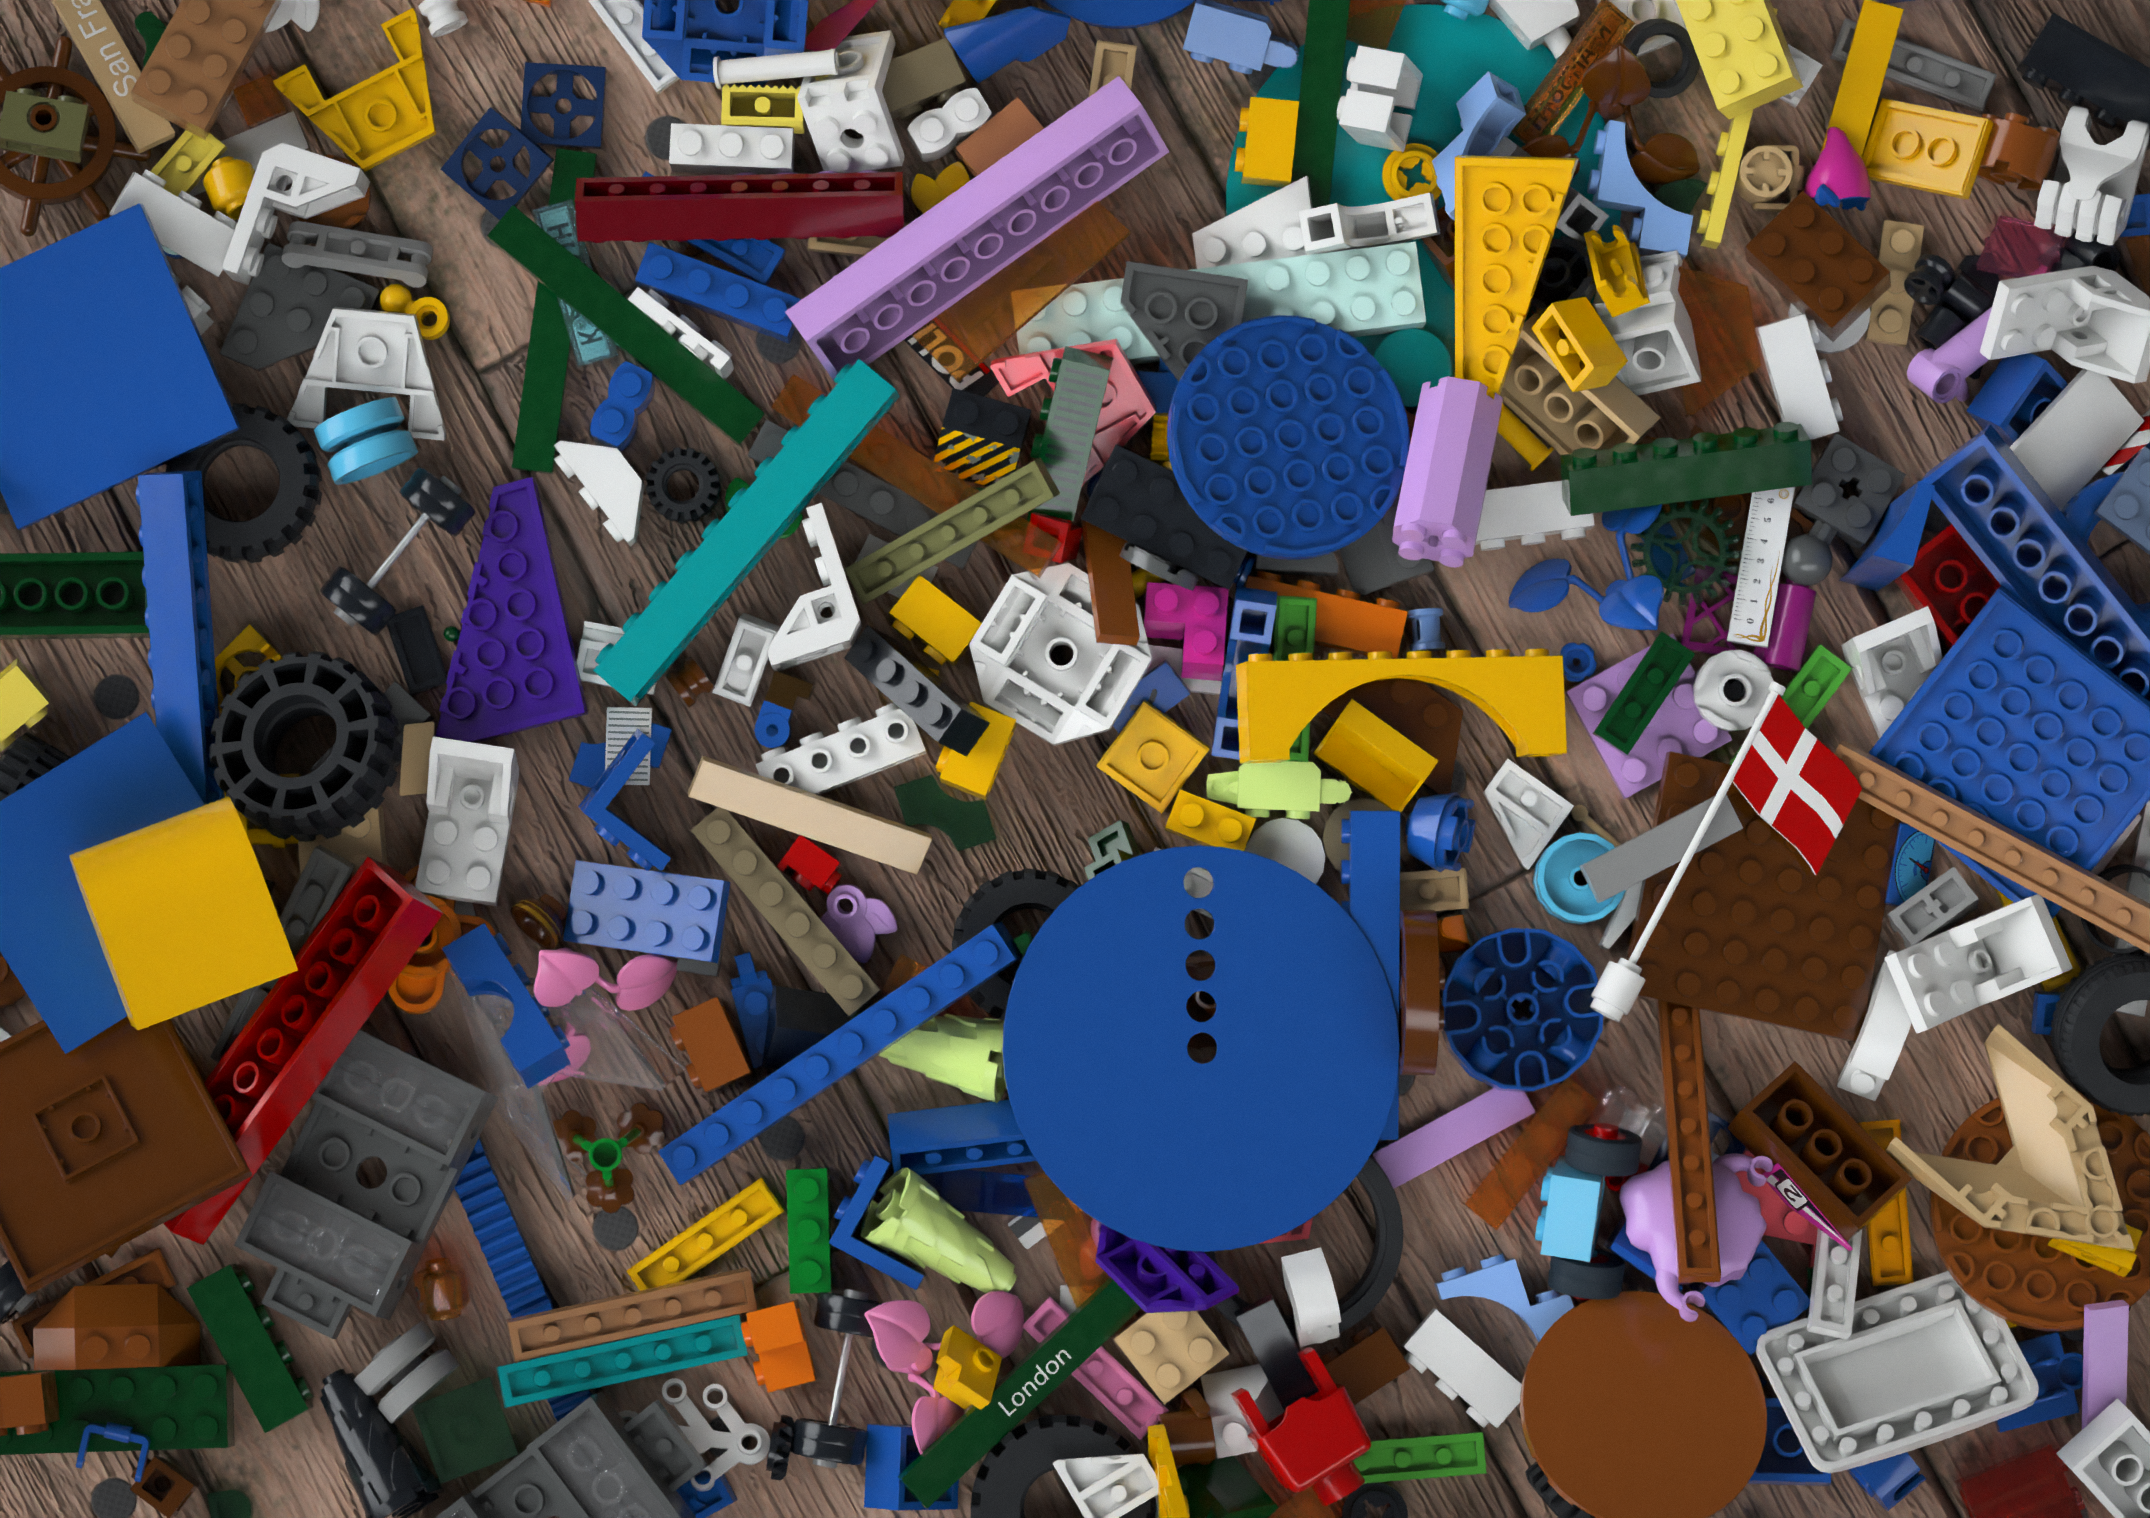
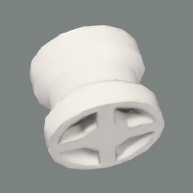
M424 0L420 3L418 7L421 14L428 17L430 21L428 29L432 37L451 33L469 21L465 12L459 10L457 6L458 0Z

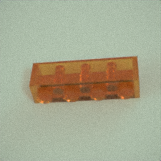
M1569 1077L1558 1083L1462 1202V1205L1491 1229L1497 1230L1566 1145L1570 1127L1583 1124L1599 1104V1101Z

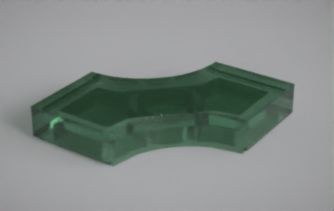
M932 774L894 787L906 826L928 825L935 827L952 840L958 852L997 839L984 800L966 802L952 798L939 787Z

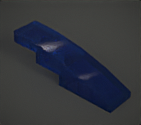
M955 1170L919 1175L937 1190L940 1197L959 1211L1064 1220L1066 1196L1049 1177L974 1170Z

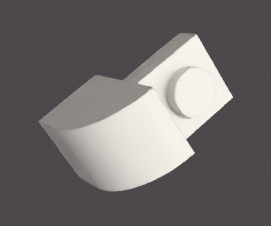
M1321 1247L1281 1257L1284 1285L1293 1308L1295 1332L1300 1347L1314 1343H1323L1340 1337L1338 1323L1341 1322L1338 1300Z

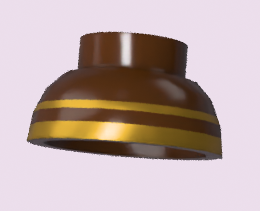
M543 894L539 899L529 898L519 901L511 908L512 918L526 936L543 948L550 950L556 947L563 932L562 921L567 917V913L555 898L548 894Z

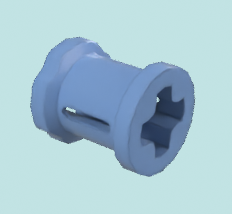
M1443 608L1408 610L1407 618L1412 620L1413 643L1409 646L1410 651H1440L1446 649L1445 643L1441 641L1439 617L1443 615Z

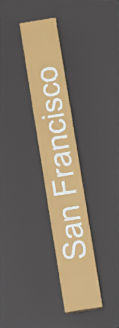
M51 0L137 153L140 154L174 138L175 131L168 120L133 102L131 90L138 80L141 71L101 1Z

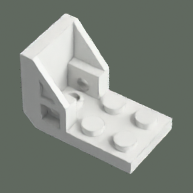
M281 143L262 152L222 269L232 280L249 285L251 276L257 277L263 265L264 254H261L260 251L264 239H271L275 231L278 219L277 216L273 215L275 209L308 219L365 197L370 184L369 179L361 168L286 143ZM292 184L291 188L285 191L286 186Z
M2096 266L2001 280L1997 287L1980 353L1987 359L1994 360L2053 350L2073 366L2130 383L2145 382L2150 370V297L2117 272Z
M822 503L807 507L806 510L809 518L802 520L810 547L819 546L822 557L814 560L823 586L830 584L831 586L801 595L766 649L774 672L775 670L779 672L851 648L863 627ZM830 607L833 616L830 618L822 617L821 612L823 609Z
M1928 606L1853 637L1841 645L1846 664L1852 668L1850 673L1879 739L1943 659L1935 621Z
M432 737L426 801L429 813L415 885L422 894L497 906L518 789L519 766L514 749Z
M2039 894L1974 918L1884 957L1916 1034L1979 1006L2073 969L2044 899Z

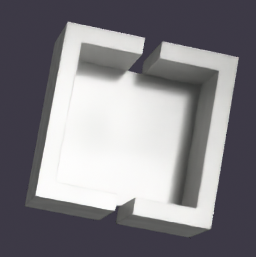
M1358 45L1356 57H1351L1347 67V80L1351 82V87L1347 89L1346 96L1340 98L1337 107V119L1340 120V126L1358 144L1404 152L1413 117L1393 112L1394 106L1415 109L1423 78L1422 72L1403 53Z

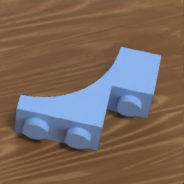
M1489 71L1456 103L1463 131L1432 160L1437 176L1436 183L1442 191L1446 204L1445 211L1454 221L1455 157L1458 155L1490 156L1504 136L1508 137L1517 123L1526 115L1518 89Z
M1609 120L1604 126V131L1597 130L1593 153L1600 156L1598 169L1591 170L1588 181L1587 193L1594 194L1592 203L1597 207L1639 213V218H1632L1629 232V241L1635 242L1639 254L1648 256L1677 250L1683 260L1688 253L1693 215L1676 211L1664 205L1644 188L1635 175L1627 155L1625 145L1626 122Z
M1503 1253L1480 1260L1482 1268L1466 1273L1465 1267L1462 1266L1441 1273L1443 1281L1434 1283L1440 1300L1460 1296H1475L1487 1298L1504 1305L1516 1313L1529 1326L1538 1342H1540L1547 1330L1559 1318L1574 1308L1571 1296L1566 1294L1560 1295L1554 1289L1534 1295L1536 1303L1530 1304L1516 1260L1513 1258L1505 1260Z

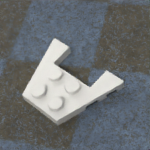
M334 307L287 420L294 427L314 429L324 422L326 418L328 387L410 395L408 431L412 437L444 441L446 439V429L416 314Z

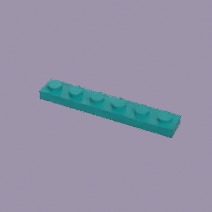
M735 1315L496 1367L504 1407L508 1408L746 1356L748 1353L742 1334L740 1316Z

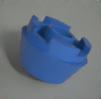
M1457 792L1419 798L1413 812L1407 818L1405 827L1409 854L1438 872H1442L1444 869L1459 871L1462 868L1461 862H1457L1461 852L1469 853L1473 841L1476 820L1468 819V809L1473 808L1475 805L1474 801L1460 797Z

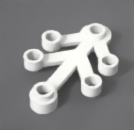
M672 1378L664 1383L662 1387L663 1398L668 1404L674 1405L690 1426L679 1427L698 1453L702 1455L710 1448L727 1450L702 1470L708 1472L711 1476L707 1484H698L695 1481V1476L690 1479L692 1486L696 1490L702 1492L710 1490L714 1486L716 1479L739 1462L746 1465H754L766 1458L770 1447V1438L767 1431L760 1425L754 1423L745 1424L728 1402L727 1392L723 1386L719 1384L707 1386L703 1392V1402L709 1410L718 1413L730 1432L716 1431L711 1428L687 1396L686 1385L682 1380ZM673 1385L679 1386L682 1389L681 1396L670 1398L667 1395L669 1387ZM712 1391L720 1392L723 1395L722 1401L718 1404L710 1403L707 1399L709 1393ZM630 1410L619 1413L623 1420H631L638 1415ZM746 1437H754L758 1444L754 1449L747 1450L742 1446V1441Z

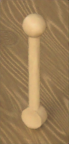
M1577 805L1572 809L1571 815L1575 821H1583L1600 837L1612 843L1614 847L1621 845V843L1588 816L1585 806Z

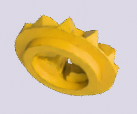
M1419 143L1406 144L1404 152L1394 150L1387 157L1382 170V181L1387 195L1393 200H1399L1431 193L1435 201L1442 191L1436 183L1437 176L1432 160L1439 154L1431 147ZM1419 161H1423L1421 176L1426 178L1425 181L1429 182L1430 185L1425 182L1423 184L1416 182L1409 191L1405 190L1408 177L1398 170V167L1403 170H1412L1415 165H1418Z

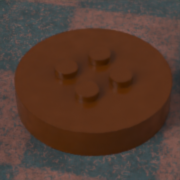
M1401 910L1400 1075H1435L1439 1030H1444V1005L1441 1002L1440 990L1445 988V966L1442 965V956H1439L1438 925L1435 910Z

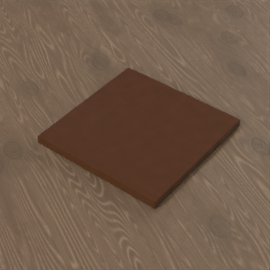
M128 1016L67 1054L64 1053L44 1020L0 1042V1242L28 1295L253 1176L171 1019L136 1030L131 1026Z

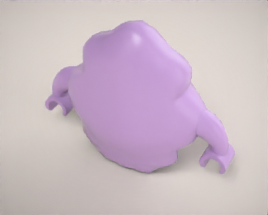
M1732 1153L1722 1155L1712 1163L1721 1279L1720 1282H1703L1708 1286L1718 1287L1729 1280H1740L1746 1272L1757 1246L1761 1242L1767 1223L1761 1216L1759 1200L1742 1190L1740 1181L1735 1173L1746 1171L1748 1181L1754 1186L1761 1187L1766 1183L1767 1179L1764 1175L1758 1174L1755 1168L1771 1172L1773 1163L1768 1157L1757 1156L1752 1158L1744 1154ZM1668 1160L1662 1162L1651 1171L1630 1177L1621 1186L1619 1200L1626 1217L1627 1237L1631 1245L1650 1254L1656 1270L1655 1280L1657 1289L1667 1303L1679 1310L1681 1318L1685 1321L1693 1322L1697 1320L1698 1313L1689 1309L1686 1304L1694 1303L1698 1307H1703L1705 1298L1703 1294L1697 1291H1689L1683 1295L1679 1290V1285L1689 1283H1678Z

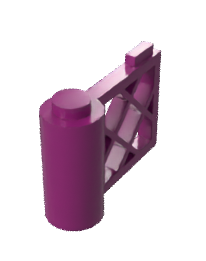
M1706 562L1705 569L1696 568L1681 644L1691 651L1717 655L1723 651L1736 650L1732 642H1727L1729 630L1724 632L1712 614L1731 600L1734 602L1735 591L1732 592L1727 584L1737 585L1738 576L1729 574L1730 566ZM1786 578L1785 584H1778L1768 648L1755 646L1754 653L1751 654L1756 655L1770 668L1798 672L1802 667L1817 592L1809 589L1810 586L1797 584ZM1703 579L1720 582L1728 596L1708 608L1700 596ZM1699 602L1704 612L1695 617ZM1707 616L1720 633V636L1707 644L1690 641L1693 625ZM1724 640L1729 648L1715 645Z

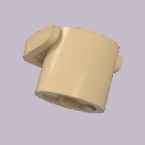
M1756 145L1742 159L1735 182V189L1741 198L1752 204L1753 211L1781 212L1789 203L1771 202L1778 199L1787 186V191H1790V202L1799 195V192L1804 191L1805 167L1800 165L1801 155L1798 148L1793 145ZM1786 154H1791V161Z

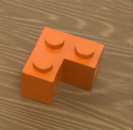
M798 1300L746 1313L747 1321L741 1323V1329L746 1347L754 1346L755 1353H758L759 1361L753 1362L758 1386L766 1384L767 1392L769 1393L817 1380Z

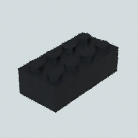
M1120 444L1115 445L1081 519L1226 589H1230L1248 551L1225 540L1204 523L1184 497L1172 469Z

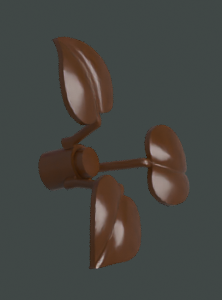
M1618 42L1607 55L1592 64L1583 75V92L1592 101L1588 103V112L1575 143L1569 147L1568 141L1563 136L1546 135L1538 137L1521 147L1532 157L1578 158L1575 154L1580 151L1596 112L1606 119H1616L1623 114L1633 144L1639 150L1629 158L1630 165L1638 178L1652 184H1673L1692 177L1701 169L1695 147L1689 140L1678 134H1657L1650 137L1646 144L1640 140L1631 114V105H1637L1648 97L1651 83L1643 64L1621 42ZM1578 160L1573 178L1580 170V160Z

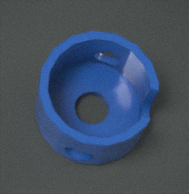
M1908 1452L1847 1470L1867 1495L1871 1498L1873 1497L1887 1511L1926 1480L1924 1475L1919 1473L1921 1469Z

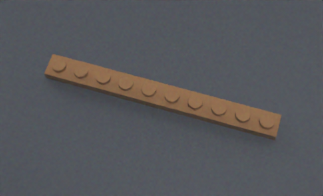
M1844 740L1839 743L1834 754L1845 763L1862 788L1858 796L1859 799L2150 954V903Z

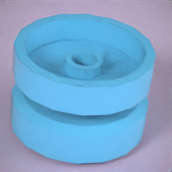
M396 397L383 398L359 405L327 419L314 429L320 448L323 451L338 452L327 463L336 485L348 484L377 475L406 462L418 453L409 431L394 430L405 419Z
M1579 832L1561 837L1542 852L1535 864L1533 886L1538 902L1549 915L1563 923L1582 925L1603 918L1617 907L1625 890L1603 902L1597 903L1588 883L1579 886L1573 879L1574 874L1581 870L1580 865L1615 848L1614 845L1596 834Z

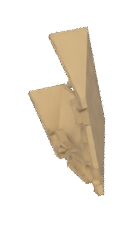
M2000 1024L1993 1029L1984 1046L2013 1144L2011 1150L1997 1165L1917 1153L1913 1152L1897 1137L1890 1142L1885 1150L1906 1173L1985 1228L2134 1250L2131 1235L2128 1234L2122 1214L2123 1208L2105 1146L2102 1145L2097 1128L2094 1107Z

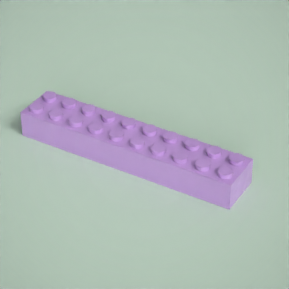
M1118 76L1015 150L1002 157L981 174L968 181L940 203L934 205L906 227L900 229L872 251H869L855 263L835 275L814 292L801 299L797 304L785 311V313L834 381L836 375L846 364L854 365L858 359L866 365L870 364L1169 153V150L1141 102Z

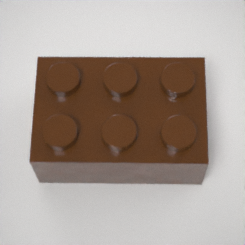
M1804 191L1790 202L1745 246L1746 261L1802 314H1805L1807 319H1814L1817 328L1832 342L1891 287L1890 271Z

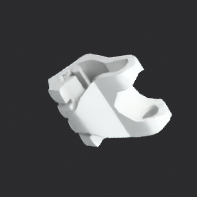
M2072 106L2061 131L2059 140L2061 151L2054 180H2043L2038 197L2034 225L2042 229H2051L2056 224L2054 233L2060 236L2071 237L2076 230L2075 238L2080 241L2092 242L2094 237L2098 235L2097 242L2104 245H2114L2115 241L2125 230L2129 219L2141 167L2149 143V124L2132 120L2128 122L2123 136L2106 145H2099L2094 143L2089 134L2092 125L2089 109L2082 106Z

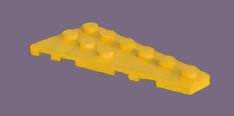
M1458 155L1455 157V378L1481 382L1488 387L1487 395L1494 399L1495 393L1501 394L1579 158Z

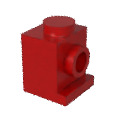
M1031 513L1023 553L1058 563L1077 559L1083 527L1072 524L1070 520Z
M802 835L798 836L776 866L784 874L789 867L795 872L790 878L809 892L816 886L829 895L842 877V874L837 871L841 863Z

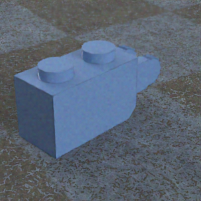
M1196 0L1183 50L1190 51V57L1195 60L1213 63L1214 58L1229 62L1230 69L1244 74H1252L1253 69L1261 71L1263 64L1275 67L1281 66L1282 69L1284 67L1287 69L1288 67L1292 68V65L1296 64L1295 61L1298 60V52L1300 51L1295 42L1293 43L1291 40L1287 41L1286 38L1272 35L1274 26L1268 16L1212 0Z

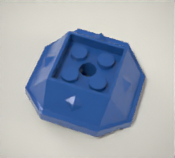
M644 0L642 38L658 53L681 80L715 83L713 75L714 57L719 56L721 60L804 52L806 47L809 0H739L738 9L732 12L723 10L719 6L718 0ZM766 80V81H755V82H744V83H734V84H735V85H742V84H743V85H746V86H749V85L758 86V85H760V86L762 87V86L765 85L769 80Z

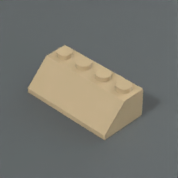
M1537 313L1531 316L1523 325L1500 394L1503 398V403L1560 455L1572 454L1574 450L1580 448L1603 450L1613 448L1614 445L1619 443L1638 445L1661 417L1616 376L1607 386L1572 392L1531 329L1541 316Z

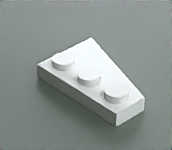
M639 287L636 288L628 300L726 380L734 370L730 358L732 354L717 341L713 340L710 342L700 335L699 331L701 329L685 315L682 314L678 318L666 309L669 303L657 292L650 289L645 293Z

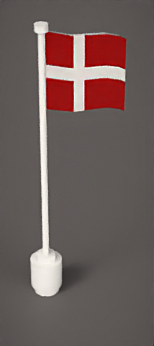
M1771 681L1768 690L1771 692L1629 960L1620 958L1618 963L1609 961L1591 994V997L1594 999L1590 1008L1611 1020L1619 1022L1623 1014L1628 1015L1646 980L1640 976L1642 968L1637 966L1636 963L1732 782L1754 811L1798 850L1809 864L1814 875L1818 874L1862 791L1856 777L1845 763L1802 725L1781 698L1786 688L1774 681Z

